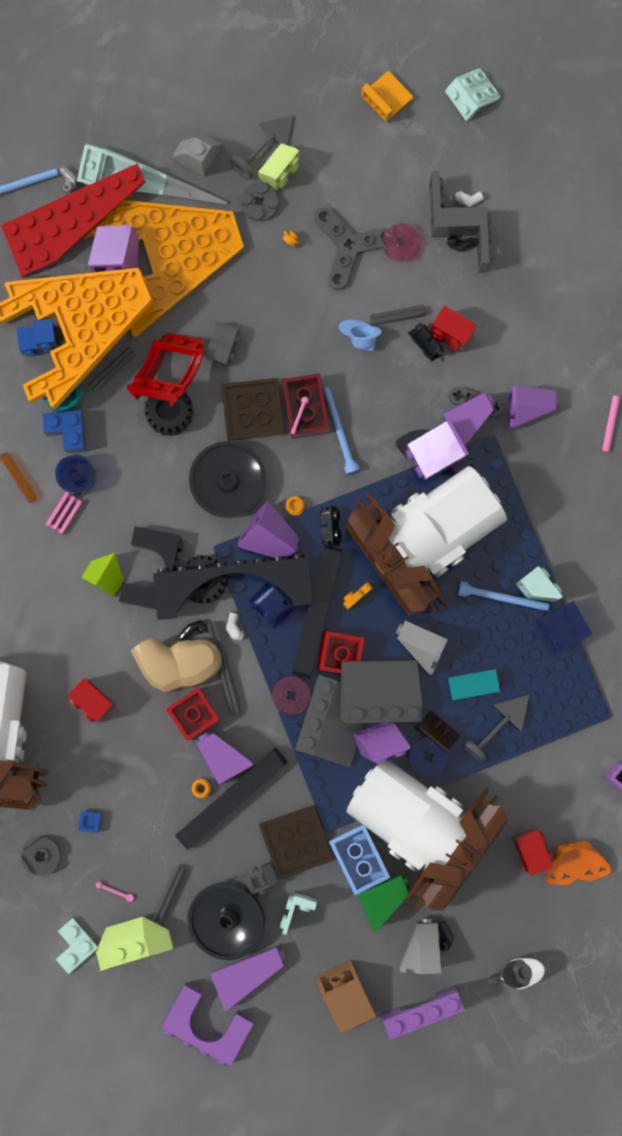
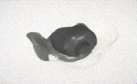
M514 959L506 964L501 974H493L488 981L495 985L503 982L513 989H525L543 978L545 967L536 959Z

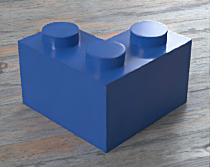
M52 319L33 321V326L16 328L19 351L22 355L35 356L37 352L51 354L50 351L59 347L57 327Z
M81 410L42 413L43 430L46 436L63 435L66 453L86 452L84 416Z

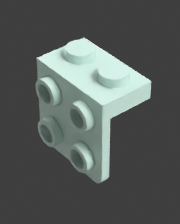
M479 68L456 77L445 90L466 121L471 119L481 107L491 104L500 98L496 88Z

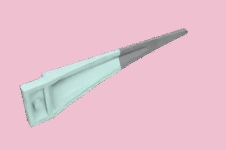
M88 143L84 146L77 178L79 182L90 185L138 163L146 183L137 192L228 204V201L109 149Z

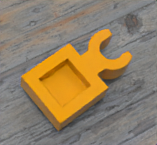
M367 582L357 592L353 593L351 591L343 598L345 600L343 606L347 611L372 589V586Z

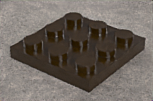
M278 378L221 384L228 441L284 435Z
M314 805L259 824L278 880L333 861Z

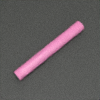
M613 396L602 447V451L607 453L610 452L620 402L619 396Z

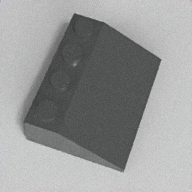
M417 660L341 661L340 720L346 724L421 722L422 698Z
M318 675L295 750L350 768L357 747L354 733L362 731L364 723L346 724L340 720L341 682Z

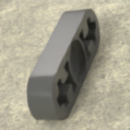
M456 387L450 392L449 400L453 405L460 406L465 400L459 399V401H456L453 394L460 392L464 398L468 394L470 397L467 401L481 394ZM493 399L499 411L491 412L489 417L495 418L501 414L503 405L499 400Z

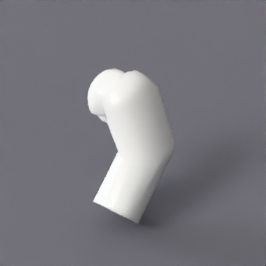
M230 612L226 630L232 639L242 640L244 632L236 625L239 614Z

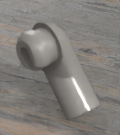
M64 165L59 170L66 178L63 189L66 192L72 193L77 186V176Z

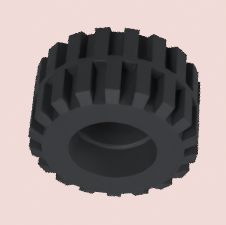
M185 391L176 401L180 406V413L173 420H163L158 415L160 405L166 401L148 397V400L145 401L144 413L149 425L157 433L160 432L161 435L165 436L166 434L174 436L175 433L180 434L183 429L186 430L188 428L187 425L191 424L193 406Z

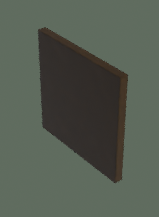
M431 710L418 726L422 732L447 753L460 736L450 725L445 723L443 719L439 718Z

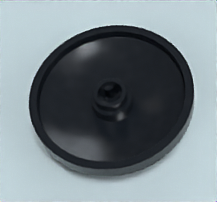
M224 441L212 444L198 454L190 469L189 485L195 501L207 513L220 518H235L248 513L259 503L265 490L266 475L260 458L253 450L237 442Z
M219 882L205 887L193 899L188 911V928L194 942L205 953L221 960H236L250 954L260 943L265 931V914L259 900L248 889L231 882Z

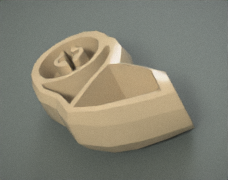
M153 637L139 643L131 650L142 674L150 685L165 693L181 688H193L206 683L216 675L222 664L219 648L212 641L206 639L177 641L168 647Z

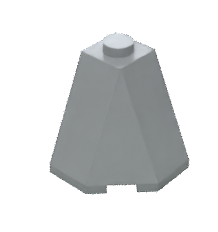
M208 135L193 137L181 141L172 159L205 176L223 144Z
M407 621L404 624L400 623L396 634L399 635L397 639L428 674L433 675L448 639Z
M422 918L421 922L416 923L399 965L400 972L408 973V970H412L415 974H441L438 923L433 921V918Z

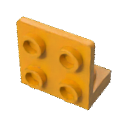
M387 71L371 86L366 83L361 89V97L385 122L390 120L413 99L409 91L390 71Z

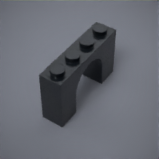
M135 526L131 546L158 553L164 560L165 568H169V572H172L174 570L177 571L176 567H179L180 559H177L178 552H182L184 541L181 540L180 535ZM123 583L119 602L156 610L154 585L143 587Z

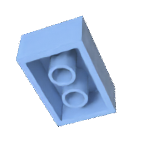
M363 824L329 840L355 895L390 878Z

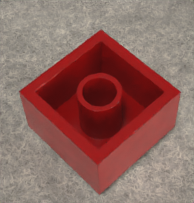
M443 306L432 324L430 330L432 333L431 337L436 338L439 342L447 343L448 347L455 352H462L477 325L448 307Z
M324 630L317 668L319 670L341 673V661H361L365 638Z
M83 678L68 694L71 698L69 702L77 709L82 708L85 711L83 715L91 722H101L116 706L86 678Z
M199 687L166 708L186 741H190L220 721V718Z
M533 828L512 836L525 872L528 875L532 876L553 868L552 862H554L550 850L548 851L545 848L544 844L547 841L543 832Z

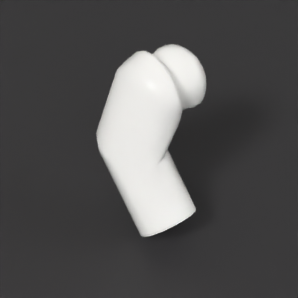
M462 191L455 194L456 202L465 207H472L484 200L481 192L472 196Z

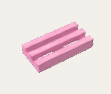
M65 492L46 525L63 535L83 502ZM69 498V502L67 503L66 507L57 519L56 523L53 525V521L55 520L56 516L65 504L66 500ZM73 502H75L76 505L69 514L65 523L63 524L61 529L58 528L66 513L70 509L71 505L73 504Z

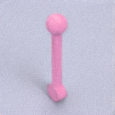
M307 397L301 399L302 405L291 430L293 435L296 432L304 407L309 402Z
M98 881L96 883V888H103L107 891L126 898L128 902H131L134 899V896L132 894L127 895L118 890L110 888L106 885H103L101 881Z

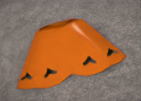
M577 841L557 847L553 857L554 862H552L553 868L548 870L545 882L553 885H568L577 879L594 881L607 876L612 871L608 862L590 842ZM601 867H603V868L606 869V870H602L601 872H599V870L601 869ZM588 870H590V872L593 873V875H585V873H587ZM564 874L570 876L569 878L565 877L564 879H562Z

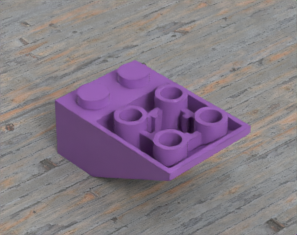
M394 722L380 723L354 733L361 756L377 764L386 762L388 760L387 757L404 755L406 750L411 749Z

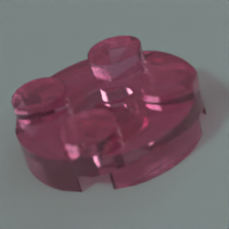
M403 223L389 227L382 238L385 254L396 262L407 261L417 254L421 242V237L417 234L416 230L410 225ZM397 239H403L405 246L399 247Z
M296 676L282 678L275 684L272 691L273 705L279 712L287 715L301 713L307 708L311 699L308 685ZM290 690V692L296 693L294 701L286 699L288 696L287 691Z

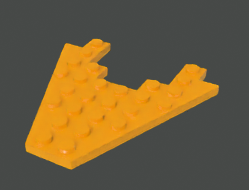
M124 200L115 211L113 210L108 214L106 219L98 225H132L139 236V242H144L153 274L144 276L154 303L130 328L133 338H137L244 249L233 211ZM97 227L85 238L83 237V239L95 236Z
M139 268L5 283L10 298L0 303V323L2 325L34 308L38 320L57 316L67 342L50 351L56 368L23 384L28 401L34 403L47 396L51 408L57 409L154 303Z

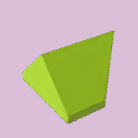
M115 552L91 561L81 577L114 597L124 582Z

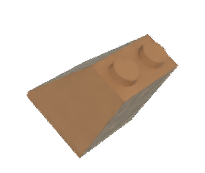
M351 960L316 976L322 996L340 1034L350 1031L362 1023H367L376 1017Z

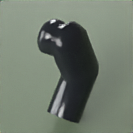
M450 235L447 239L448 246L458 252H463L476 245L472 237L461 241L456 235Z
M202 620L189 623L179 633V637L182 640H187L196 630L202 634L207 629V625Z
M446 921L438 924V929L442 934L439 940V949L443 952L450 949L454 938Z

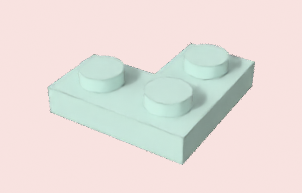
M74 917L58 931L70 945L56 959L68 974L98 948V945Z

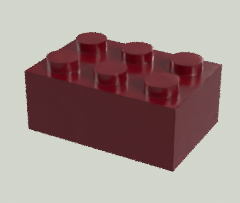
M320 373L282 379L290 434L302 405L301 399L303 397L309 399V402L304 407L295 434H291V439L329 433Z

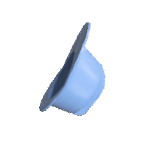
M352 319L342 321L339 324V330L345 335L350 336L352 345L355 348L369 351L374 350L377 337L381 334L380 328Z

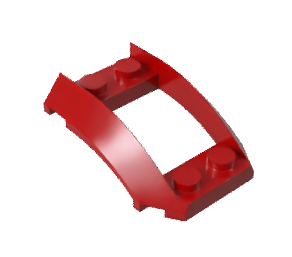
M168 333L162 336V340H153L145 363L134 377V382L126 386L127 390L136 400L142 395L170 401V406L172 407L188 388L197 373L204 354L202 339ZM165 351L193 356L187 371L178 384L154 379Z

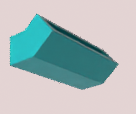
M496 669L448 678L452 700L500 692Z

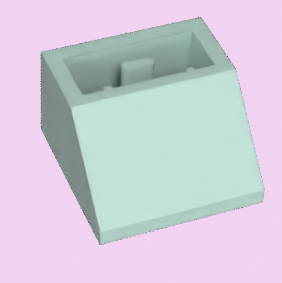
M539 566L516 583L527 599L556 602L563 597L560 594L562 593L560 587L556 583L552 584L548 579L550 577L548 572L544 568L540 569Z

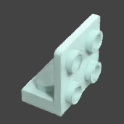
M294 892L293 896H289L286 909L289 911L287 915H283L280 928L283 929L282 934H287L295 905H299L298 909L310 912V909L315 910L317 899Z

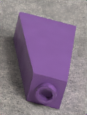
M274 946L211 971L210 974L224 1011L229 1010L284 966L283 961L286 958L282 949L278 950L277 946Z

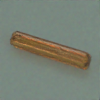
M8 452L0 456L1 461L29 503L34 502L38 497Z

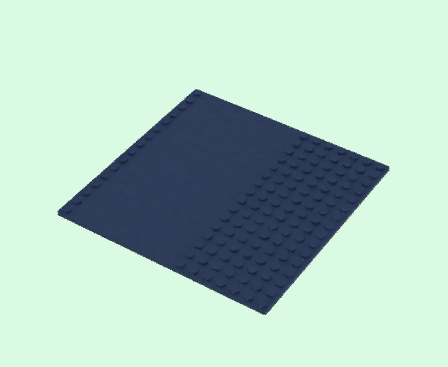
M495 436L466 446L469 454L465 460L469 465L473 464L480 476L484 477L488 482L492 493L498 496L501 501L500 504L505 511L507 521L465 550L466 553L463 555L464 559L453 567L450 564L447 566L448 570L438 578L435 575L432 577L447 603V606L443 607L437 600L433 601L437 609L436 614L427 607L420 615L407 616L360 547L355 543L346 526L353 510L359 509L356 505L357 500H360L365 507L369 505L365 497L367 493L391 517L392 510L400 504L403 506L408 504V499L414 494L418 493L421 495L424 492L427 495L453 477L454 474L450 468L424 481L423 477L419 478L415 471L417 466L306 509L300 515H291L283 518L300 538L297 545L299 549L295 555L304 554V558L308 557L311 588L313 591L324 548V542L321 541V529L328 528L327 525H321V508L331 505L338 507L340 512V521H338L342 535L340 545L331 544L330 547L343 551L311 678L292 674L309 604L293 606V601L283 590L264 578L244 573L227 574L228 587L323 827L327 832L357 821L346 812L347 807L354 797L353 793L359 785L362 786L366 780L364 779L371 769L373 770L377 766V763L361 756L358 746L356 747L350 768L295 750L318 675L341 682V673L319 670L317 668L324 630L365 638L361 661L416 660L397 639L399 636L396 634L400 623L404 624L405 621L448 639L433 675L428 674L417 661L422 698L421 722L431 710L460 734L459 738L447 753L418 728L421 722H394L411 749L406 750L404 755L387 757L428 789L430 787L435 789L436 786H444L611 717L563 598L556 602L535 600L550 604L549 610L545 611L471 594L466 597L457 596L460 581H465L475 588L526 598L516 583L538 566L540 569L544 568L550 575L548 579L552 584L556 583ZM240 536L214 546L218 561L220 563L227 562V566L235 565L234 561L246 560V564L254 563V559L265 558L266 562L273 561V557L238 547L237 544ZM368 582L372 589L347 611L343 606L345 602L343 598L351 591L353 593L357 592ZM496 669L500 692L457 700L451 699L448 678ZM529 695L522 732L508 720L482 748L487 756V760L482 764L472 757L463 744L467 741H472L478 746L505 718L493 705ZM364 723L362 730L380 723Z

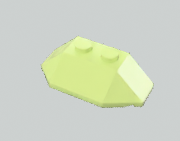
M139 917L107 927L96 950L100 970L103 971L172 950L174 946L169 929L145 917Z

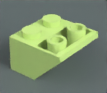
M281 143L258 172V178L275 191L279 187L283 188L288 182L287 177L291 173L294 174L300 166L298 164L300 160L299 150Z

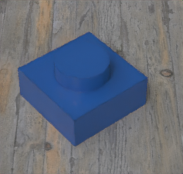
M81 811L78 830L98 833L101 813Z

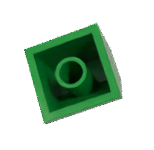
M396 874L358 894L374 932L378 931L407 898L410 885L405 876L402 877L400 874Z

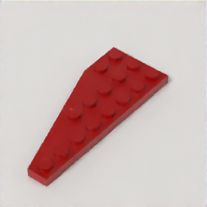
M138 163L2 224V229L21 276L24 278L57 263L67 251H71L75 247L77 242L83 237L85 238L102 223L108 214L113 210L115 211L127 197L133 195L143 186L146 181Z

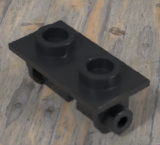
M420 322L415 326V329L408 332L413 342L418 345L431 362L441 357L445 352L443 350L444 347L436 338H433L431 341L429 340L432 333L425 324Z
M331 505L329 507H322L320 522L321 525H327L328 528L321 529V541L326 546L331 544L340 545L342 535L339 529L340 512L338 507Z

